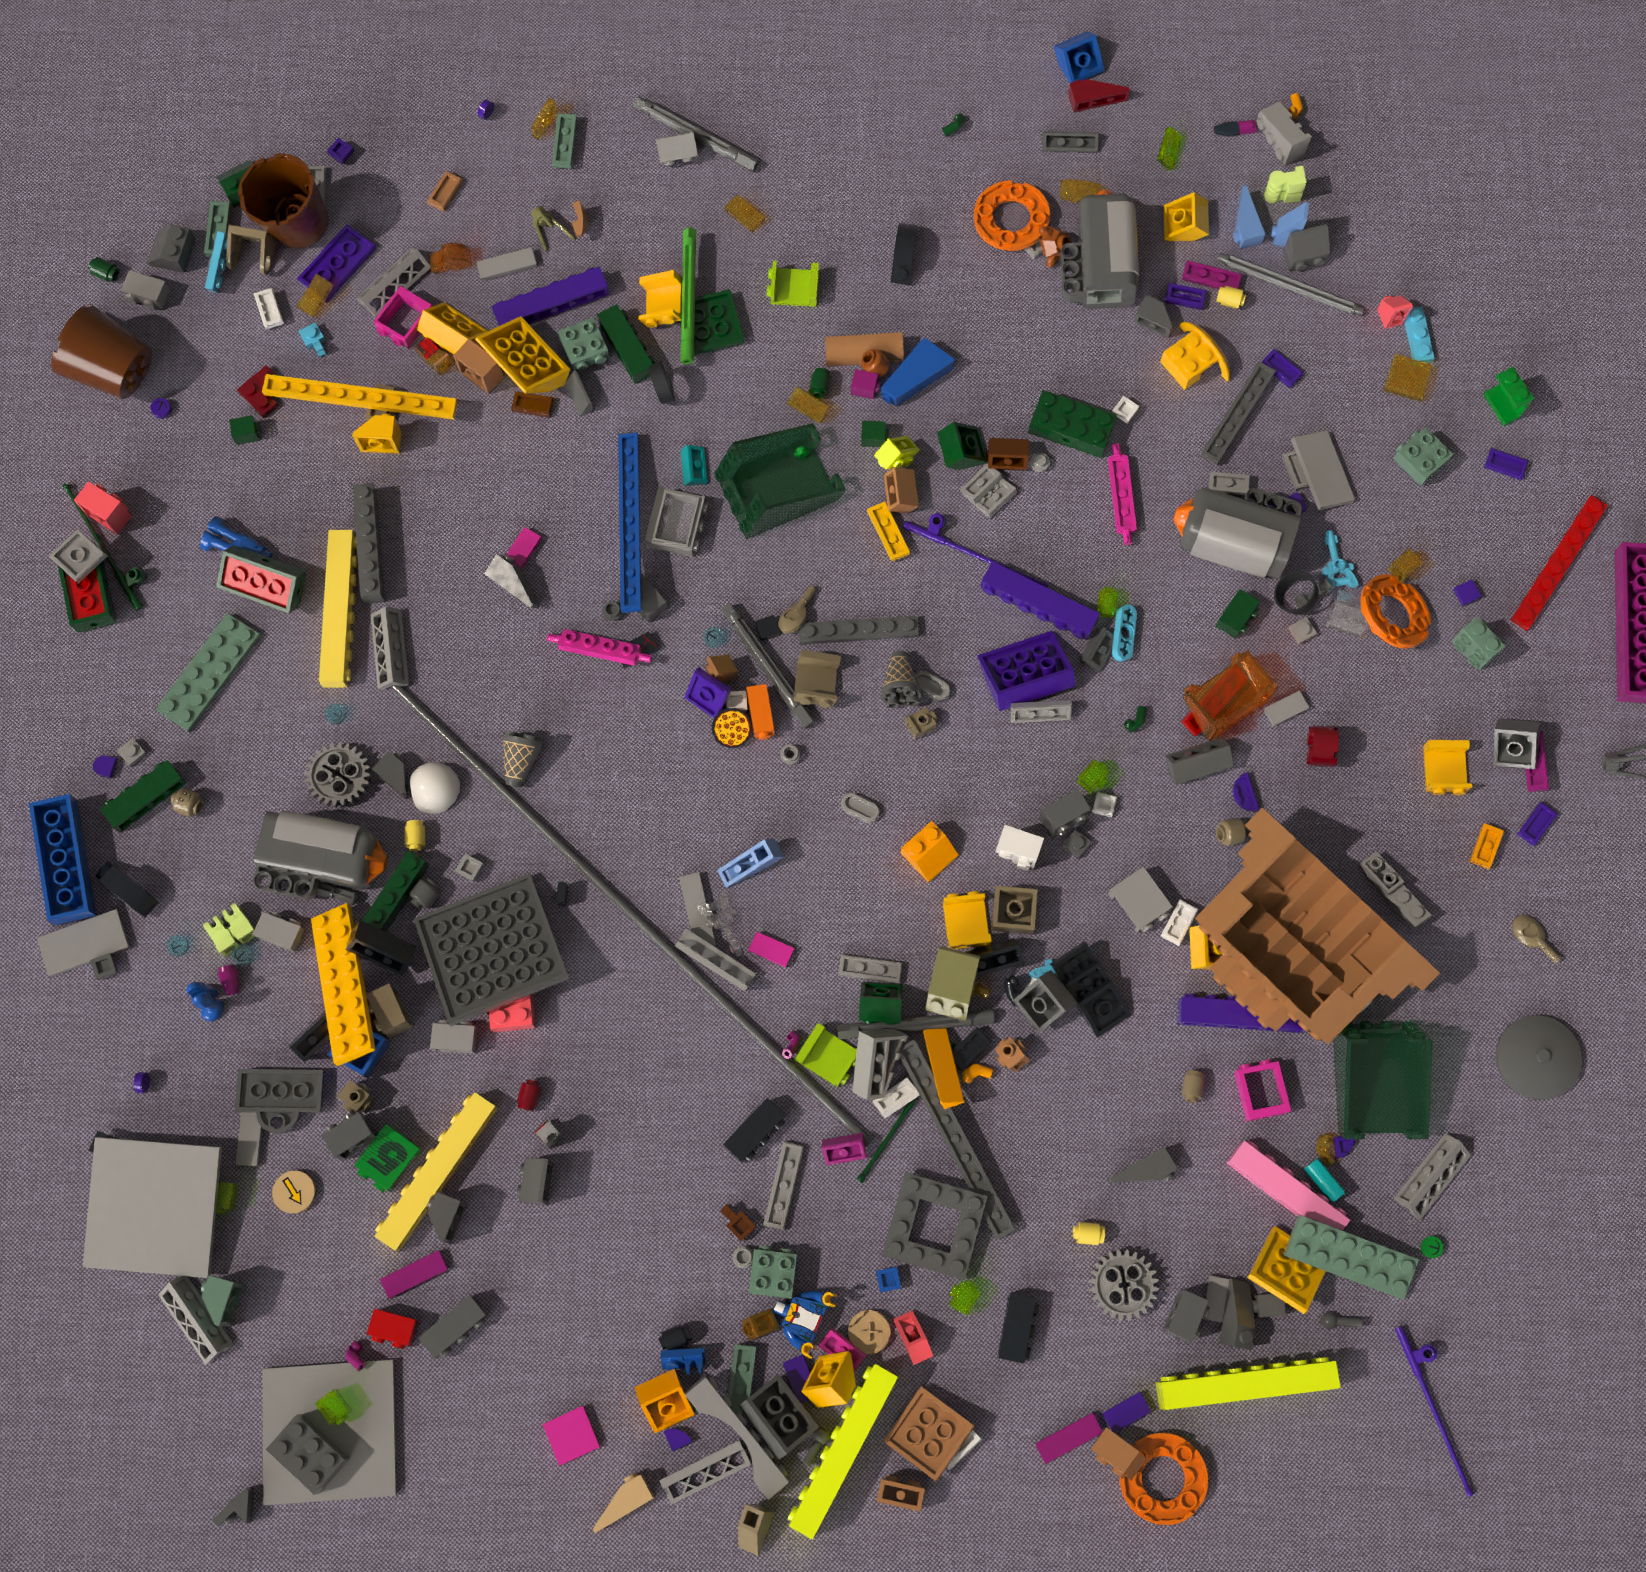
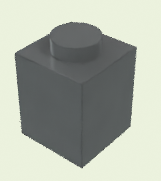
M1274 1294L1253 1296L1252 1306L1256 1318L1286 1315L1284 1301Z

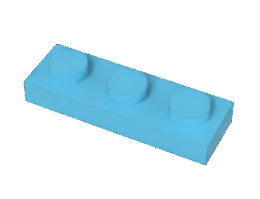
M217 231L205 284L207 290L215 293L222 286L223 279L221 274L227 265L225 257L228 235Z
M1423 306L1414 307L1404 322L1413 364L1430 363L1435 358Z

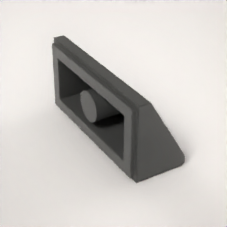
M575 370L565 385L579 415L583 416L593 411V405L578 372Z
M1097 628L1079 661L1101 672L1112 652L1114 634L1106 628Z

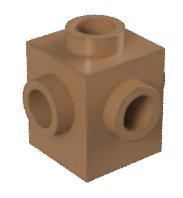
M1005 1038L995 1049L999 1055L996 1057L1003 1067L1007 1066L1014 1073L1031 1061L1025 1052L1027 1047L1020 1039Z

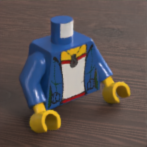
M815 1290L802 1292L797 1297H793L790 1305L778 1300L773 1312L785 1317L782 1323L784 1335L793 1347L810 1359L812 1357L809 1355V1350L813 1348L817 1351V1347L812 1344L827 1306H836L831 1304L830 1300L833 1296L838 1297L837 1294Z

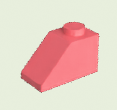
M1401 295L1383 298L1378 307V312L1385 329L1404 324L1413 307L1412 303Z
M913 1310L893 1319L913 1365L933 1357L927 1338Z

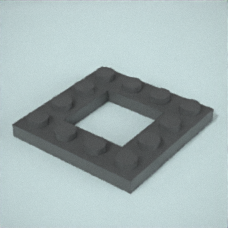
M905 1172L882 1256L965 1280L988 1196ZM920 1199L961 1211L950 1253L909 1241Z

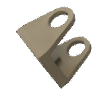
M229 225L227 267L235 269L244 240L261 243L260 272L262 275H268L278 240L266 231Z

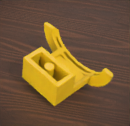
M1189 322L1180 323L1179 327L1184 333L1190 331V333L1163 352L1160 361L1184 390L1200 380L1202 372L1216 362H1219L1222 372L1221 376L1228 382L1230 378L1229 364L1214 339L1198 325Z

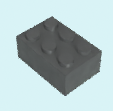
M779 1374L739 1405L740 1409L779 1460L819 1428Z
M297 1414L266 1449L313 1495L319 1494L350 1459L303 1414Z

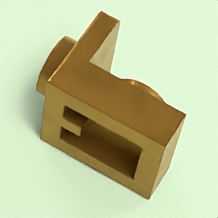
M772 1308L742 1320L743 1332L749 1341L780 1329Z

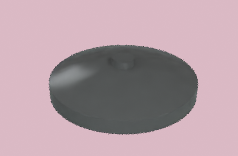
M1540 1015L1523 1017L1510 1024L1502 1032L1497 1042L1495 1059L1502 1079L1513 1091L1526 1098L1547 1100L1558 1097L1567 1092L1580 1075L1582 1054L1578 1041L1565 1025L1553 1018Z

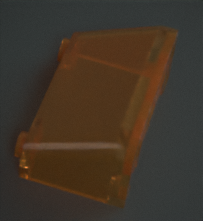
M1249 650L1242 654L1240 652L1235 654L1230 659L1232 662L1229 667L1201 686L1199 684H1191L1184 690L1183 698L1208 741L1215 740L1260 709L1272 698L1278 689V685Z

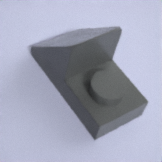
M247 1487L212 1519L217 1527L224 1524L228 1526L237 1518L236 1513L246 1524L251 1523L253 1488Z

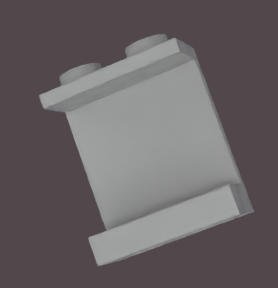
M1144 867L1112 887L1107 893L1112 900L1116 898L1134 923L1136 934L1141 930L1145 933L1153 927L1152 923L1157 919L1160 922L1166 919L1173 907Z

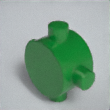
M801 446L796 449L794 455L800 459L805 458L809 455L811 449Z

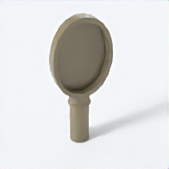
M809 586L797 604L788 607L782 613L778 626L783 633L790 634L797 631L806 621L807 610L805 607L816 592L813 586Z
M1520 915L1513 920L1512 931L1522 944L1530 948L1539 947L1555 964L1561 960V957L1545 942V932L1535 919L1530 916Z

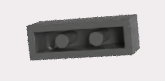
M1223 737L1165 755L1169 777L1176 785L1185 784L1190 780L1204 778L1208 774L1223 772L1227 768L1234 767L1230 745Z
M469 1294L418 1339L434 1359L439 1357L443 1359L453 1351L451 1347L457 1342L461 1344L469 1337L468 1333L473 1328L477 1330L487 1322L485 1318L488 1314L475 1297Z

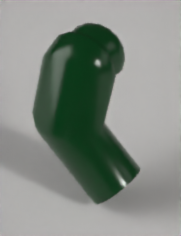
M956 114L953 118L954 121L942 128L946 137L965 125L966 118L963 117V114Z

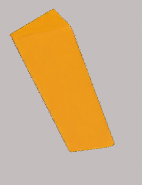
M947 1029L923 1030L941 1105L944 1109L965 1103Z

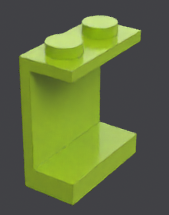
M773 260V267L769 268L768 279H771V285H767V297H770L771 304L817 307L819 263H811V270L777 268V261Z
M817 1023L795 1060L838 1088L840 1084L845 1085L850 1077L848 1071L852 1066L855 1067L857 1048H853L841 1039L838 1040V1037L826 1031L824 1026Z

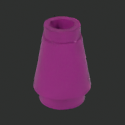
M235 964L218 968L219 973L217 975L226 995L238 994V969L235 968Z

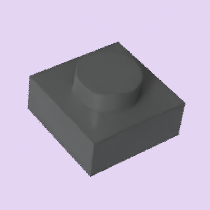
M1075 829L1062 847L1079 859L1089 847L1091 841Z
M112 953L90 960L96 980H101L118 973Z

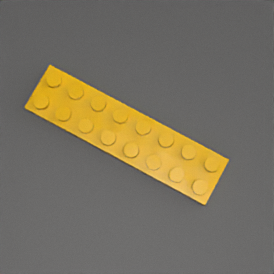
M348 903L311 918L333 1062L337 1066L375 1051L360 956L345 950L350 933L355 927L352 909Z

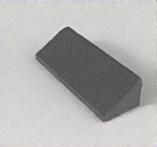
M1042 131V151L1098 152L1099 133Z

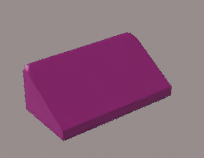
M863 1133L822 1141L821 1149L826 1166L867 1158Z

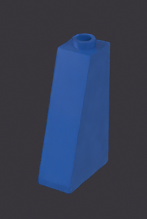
M924 337L881 387L882 399L888 404L892 403L894 406H898L950 372L954 368L955 359Z

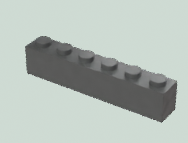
M373 483L353 485L360 597L365 604L385 602L377 491Z

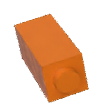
M767 685L746 687L754 737L759 738V740L769 739L775 734Z

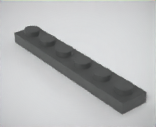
M1260 361L1257 363L1201 452V457L1218 465L1276 370Z
M918 616L804 623L798 629L799 645L919 637Z

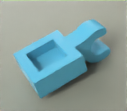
M316 322L298 331L308 350L314 347L319 358L326 354L321 345L325 339Z

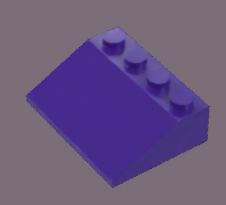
M1052 631L977 655L991 695L999 711L1011 708V703H1026L1075 687L1074 669Z

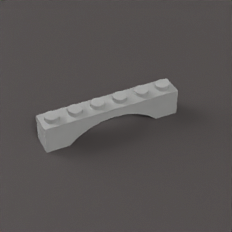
M704 1375L684 1392L685 1396L699 1413L721 1419L742 1437L751 1454L753 1480L769 1500L789 1483L786 1478L789 1475L781 1464L777 1466L772 1459L775 1456L767 1446L764 1449L759 1444L761 1438L754 1429L751 1431L745 1426L747 1421L740 1412L735 1414L731 1409L733 1403L726 1394L723 1397L719 1394L717 1389L720 1387L712 1377L708 1379Z

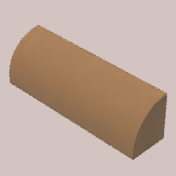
M902 332L825 337L826 366L861 365L863 354L871 349L881 351L888 357L890 363L903 362Z

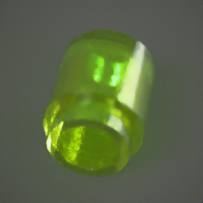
M1104 587L1103 590L1098 592L1097 611L1100 613V617L1112 618L1117 612L1119 593L1114 588Z

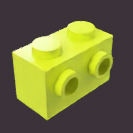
M908 436L887 439L874 456L878 459L879 465L886 470L894 467H907L914 461L913 457L920 449Z

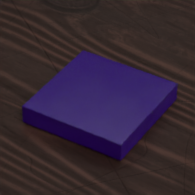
M698 667L694 671L684 698L714 718L723 710L732 689Z

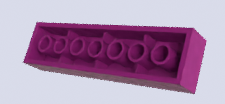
M1622 542L1614 550L1617 702L1646 703V544Z

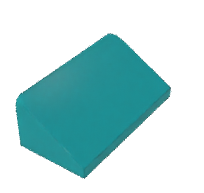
M686 445L681 449L684 486L708 484L705 448Z

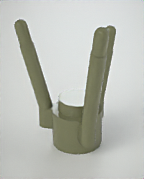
M538 206L531 212V216L534 219L532 224L536 228L544 251L548 249L539 226L544 227L548 225L550 228H553L550 220L572 240L575 239L543 206Z

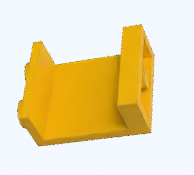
M675 270L640 277L639 284L647 291L646 314L640 315L639 320L650 328L681 321L682 277Z
M1428 740L1423 745L1426 792H1433V795H1444L1445 792H1451L1453 795H1465L1472 788V784H1467L1465 752L1470 748L1469 740Z
M972 891L964 896L953 893L948 894L947 898L943 899L949 949L983 947L991 944V935L988 932L984 903L985 893L980 894L979 891Z

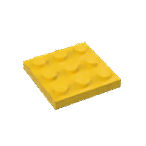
M1274 1226L1270 1230L1247 1278L1305 1314L1326 1271L1285 1256L1284 1252L1290 1235Z

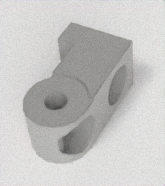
M546 1120L535 1131V1134L549 1149L564 1136L550 1120Z

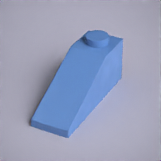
M1246 185L1242 186L1239 195L1233 232L1234 242L1238 243L1240 250L1262 244L1265 237V232Z
M1308 202L1280 217L1276 226H1272L1270 237H1274L1273 245L1285 247L1290 233L1304 229L1308 217Z
M764 839L717 871L725 887L729 888L770 867L785 856L776 839Z

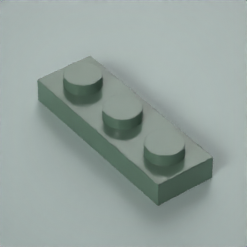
M558 113L552 156L553 168L571 169L577 124L576 114Z
M210 201L204 249L206 257H212L217 231L228 235L231 212L230 202Z
M736 1344L734 1347L728 1398L733 1403L731 1409L735 1413L740 1412L744 1414L739 1405L748 1399L751 1394L756 1347Z

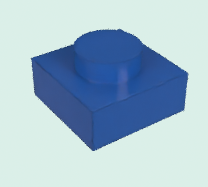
M897 1267L876 1271L880 1293L901 1289Z

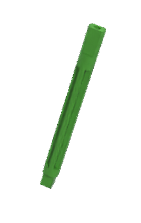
M690 227L683 230L681 363L685 365L694 362L696 229Z

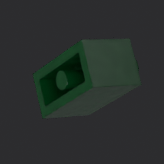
M1239 589L1219 618L1216 627L1235 639L1239 633L1243 635L1249 627L1247 624L1249 618L1254 619L1260 609L1257 606L1260 601Z

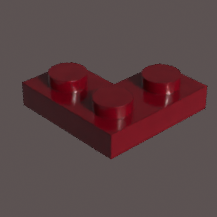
M267 365L237 389L238 393L263 419L278 407L277 403L270 396L262 393L266 374L275 375Z

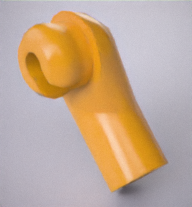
M1294 93L1290 96L1292 106L1289 109L1287 108V110L1292 114L1291 119L1297 118L1303 111L1299 93Z
M973 1064L964 1069L962 1080L965 1083H971L979 1075L990 1079L993 1069L980 1064Z

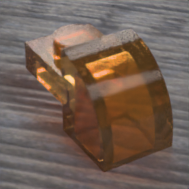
M461 243L441 245L442 250L429 254L431 271L434 274L451 268L457 271L472 265L470 248Z

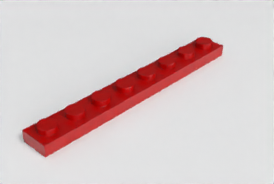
M1592 495L1589 496L1510 619L1511 622L1526 631L1530 629L1608 506L1607 504Z

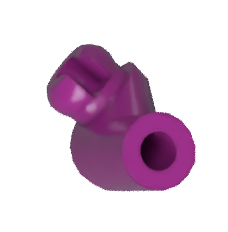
M794 1030L786 1036L787 1040L791 1042L782 1052L783 1057L786 1059H790L797 1052L801 1041L800 1034H797Z
M353 1341L351 1346L347 1347L345 1357L357 1371H361L366 1365L359 1357V1352L363 1346L358 1341Z

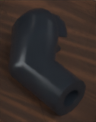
M1011 975L1004 980V987L1007 997L1012 1005L1016 1007L1017 1004L1013 1000L1018 996V993L1014 987L1019 982L1014 975Z

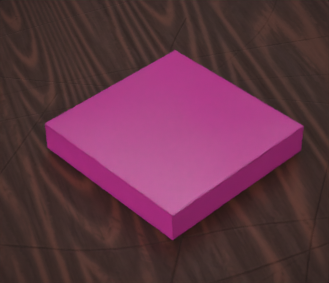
M584 1406L543 1424L559 1466L600 1447Z

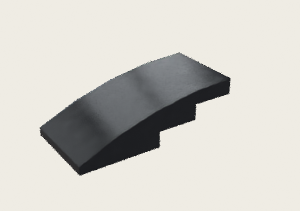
M1082 942L1050 964L1058 979L1077 1001L1076 1008L1097 1038L1132 1015L1115 984L1109 979L1101 963L1096 960L1086 942Z

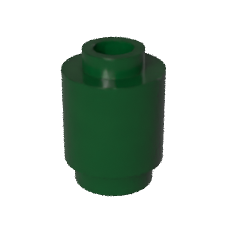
M100 257L92 259L88 266L91 275L106 282H115L120 273V269L115 264Z
M816 368L812 373L809 393L813 397L820 399L828 395L831 379L829 370Z

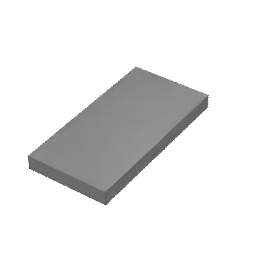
M1328 430L1294 437L1291 442L1318 510L1353 503L1355 501L1354 495Z
M117 909L37 938L45 968L50 978L89 964L91 959L108 953L116 954L130 949L119 910Z

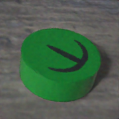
M1429 1236L1421 1241L1420 1250L1425 1257L1437 1258L1443 1252V1243L1439 1238Z

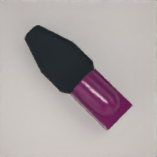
M1255 120L1225 122L1214 126V134L1224 136L1254 134L1257 131Z

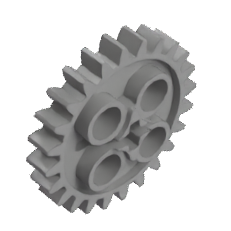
M341 742L338 743L337 747L330 743V749L322 746L323 752L321 753L316 750L317 757L310 756L313 763L306 764L310 771L304 772L307 777H310L304 780L306 784H309L307 790L313 792L311 795L314 799L318 797L317 801L320 804L325 801L327 807L332 802L335 808L338 807L339 803L346 807V801L353 805V798L356 797L360 800L359 793L366 794L363 787L370 786L369 782L366 781V779L372 778L369 773H366L372 770L370 766L366 765L369 763L368 759L363 758L364 754L362 751L358 753L357 747L351 749L349 743L344 748ZM340 758L338 764L331 765L333 759ZM323 766H328L337 774L341 773L344 778L352 781L353 784H348L339 776L335 777L331 771L324 769ZM352 768H356V773L352 776H349L348 771ZM327 774V780L320 782V777ZM339 785H345L342 792H336Z
M1116 1250L1115 1257L1109 1252L1108 1260L1103 1256L1100 1257L1102 1265L1099 1263L1094 1264L1098 1270L1090 1271L1095 1278L1088 1280L1089 1283L1094 1284V1287L1088 1290L1096 1294L1091 1300L1098 1299L1099 1301L1096 1308L1103 1306V1315L1110 1311V1318L1113 1319L1117 1314L1119 1321L1123 1320L1124 1315H1126L1128 1321H1131L1132 1314L1138 1319L1140 1318L1139 1311L1147 1314L1145 1306L1153 1307L1150 1299L1156 1300L1157 1297L1153 1295V1291L1159 1290V1288L1153 1286V1283L1159 1281V1279L1152 1278L1156 1270L1149 1271L1148 1269L1151 1266V1262L1144 1264V1256L1137 1259V1252L1129 1256L1128 1250H1125L1123 1255H1121L1120 1250ZM1119 1266L1123 1268L1124 1283L1129 1284V1287L1125 1288L1128 1305L1124 1302L1123 1288H1119V1283H1122ZM1129 1267H1134L1137 1270L1138 1275L1135 1279H1131L1127 1275ZM1108 1270H1113L1116 1273V1280L1114 1282L1107 1280L1106 1272ZM1134 1288L1141 1292L1139 1301H1135L1131 1297V1291ZM1113 1291L1120 1295V1301L1117 1304L1112 1303L1109 1299L1110 1293Z

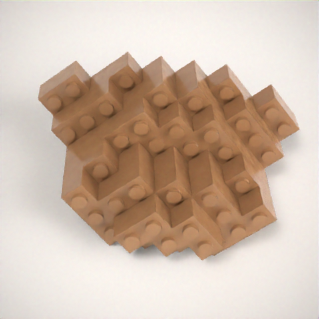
M1263 808L1245 825L1251 831L1248 835L1252 839L1237 853L1244 859L1241 863L1245 867L1195 918L1201 924L1198 928L1206 936L1211 935L1208 939L1217 947L1221 946L1219 950L1223 955L1209 968L1215 974L1213 979L1219 985L1223 986L1225 984L1224 988L1231 995L1234 996L1236 994L1235 1000L1242 1007L1247 1005L1246 1009L1254 1017L1259 1016L1257 1021L1264 1028L1270 1027L1276 1032L1289 1018L1294 1022L1299 1020L1298 1024L1306 1032L1310 1029L1309 1034L1317 1041L1322 1039L1327 1045L1379 993L1383 997L1387 994L1394 999L1408 984L1412 988L1416 985L1423 991L1440 974L1438 970Z

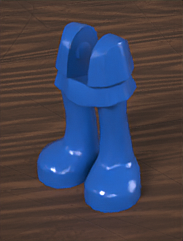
M204 982L190 983L186 991L190 995L195 1007L202 1009V1018L209 1022L218 1020L224 1009L223 1001L221 999H214L218 996V991L210 985H205Z

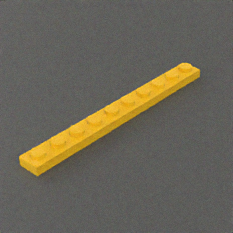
M266 374L262 393L267 396L453 420L458 404L456 398Z

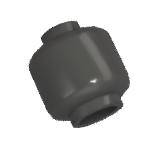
M428 878L426 880L419 879L409 891V895L412 898L410 902L418 909L421 907L429 909L439 898L440 893L438 890L440 888Z

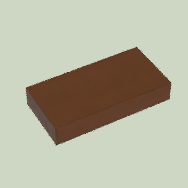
M515 391L511 410L512 412L550 418L554 399L553 397Z

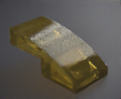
M1062 179L1060 198L1077 203L1084 196L1096 195L1101 191V184L1083 180Z

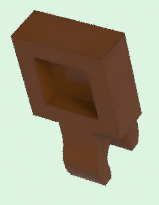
M727 1205L720 1210L730 1221L726 1227L740 1241L756 1227L742 1211L736 1215Z

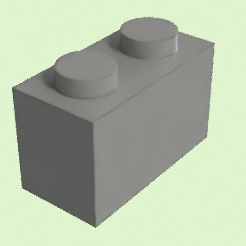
M693 132L655 138L660 163L664 162V165L675 164V160L683 159V162L693 161L694 157L698 156Z
M129 270L121 292L130 303H140L149 309L157 308L162 310L170 288L163 280Z
M272 911L269 914L262 912L252 935L259 940L295 953L305 932L300 926L301 923L290 918L288 921L281 919V915Z
M439 1020V1023H433L430 1049L439 1052L475 1054L478 1029L472 1026L471 1022H461L460 1025L450 1027L447 1020Z

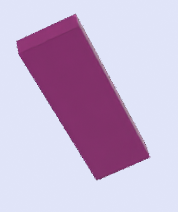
M1187 260L1181 280L1215 289H1220V286L1239 289L1243 274Z
M437 1250L381 1278L380 1281L388 1299H391L449 1269L440 1250Z
M1091 1412L1034 1444L1044 1463L1047 1464L1102 1434L1103 1431Z

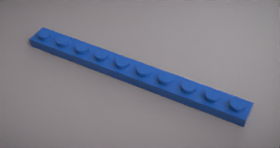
M638 433L618 434L620 609L622 613L642 611Z

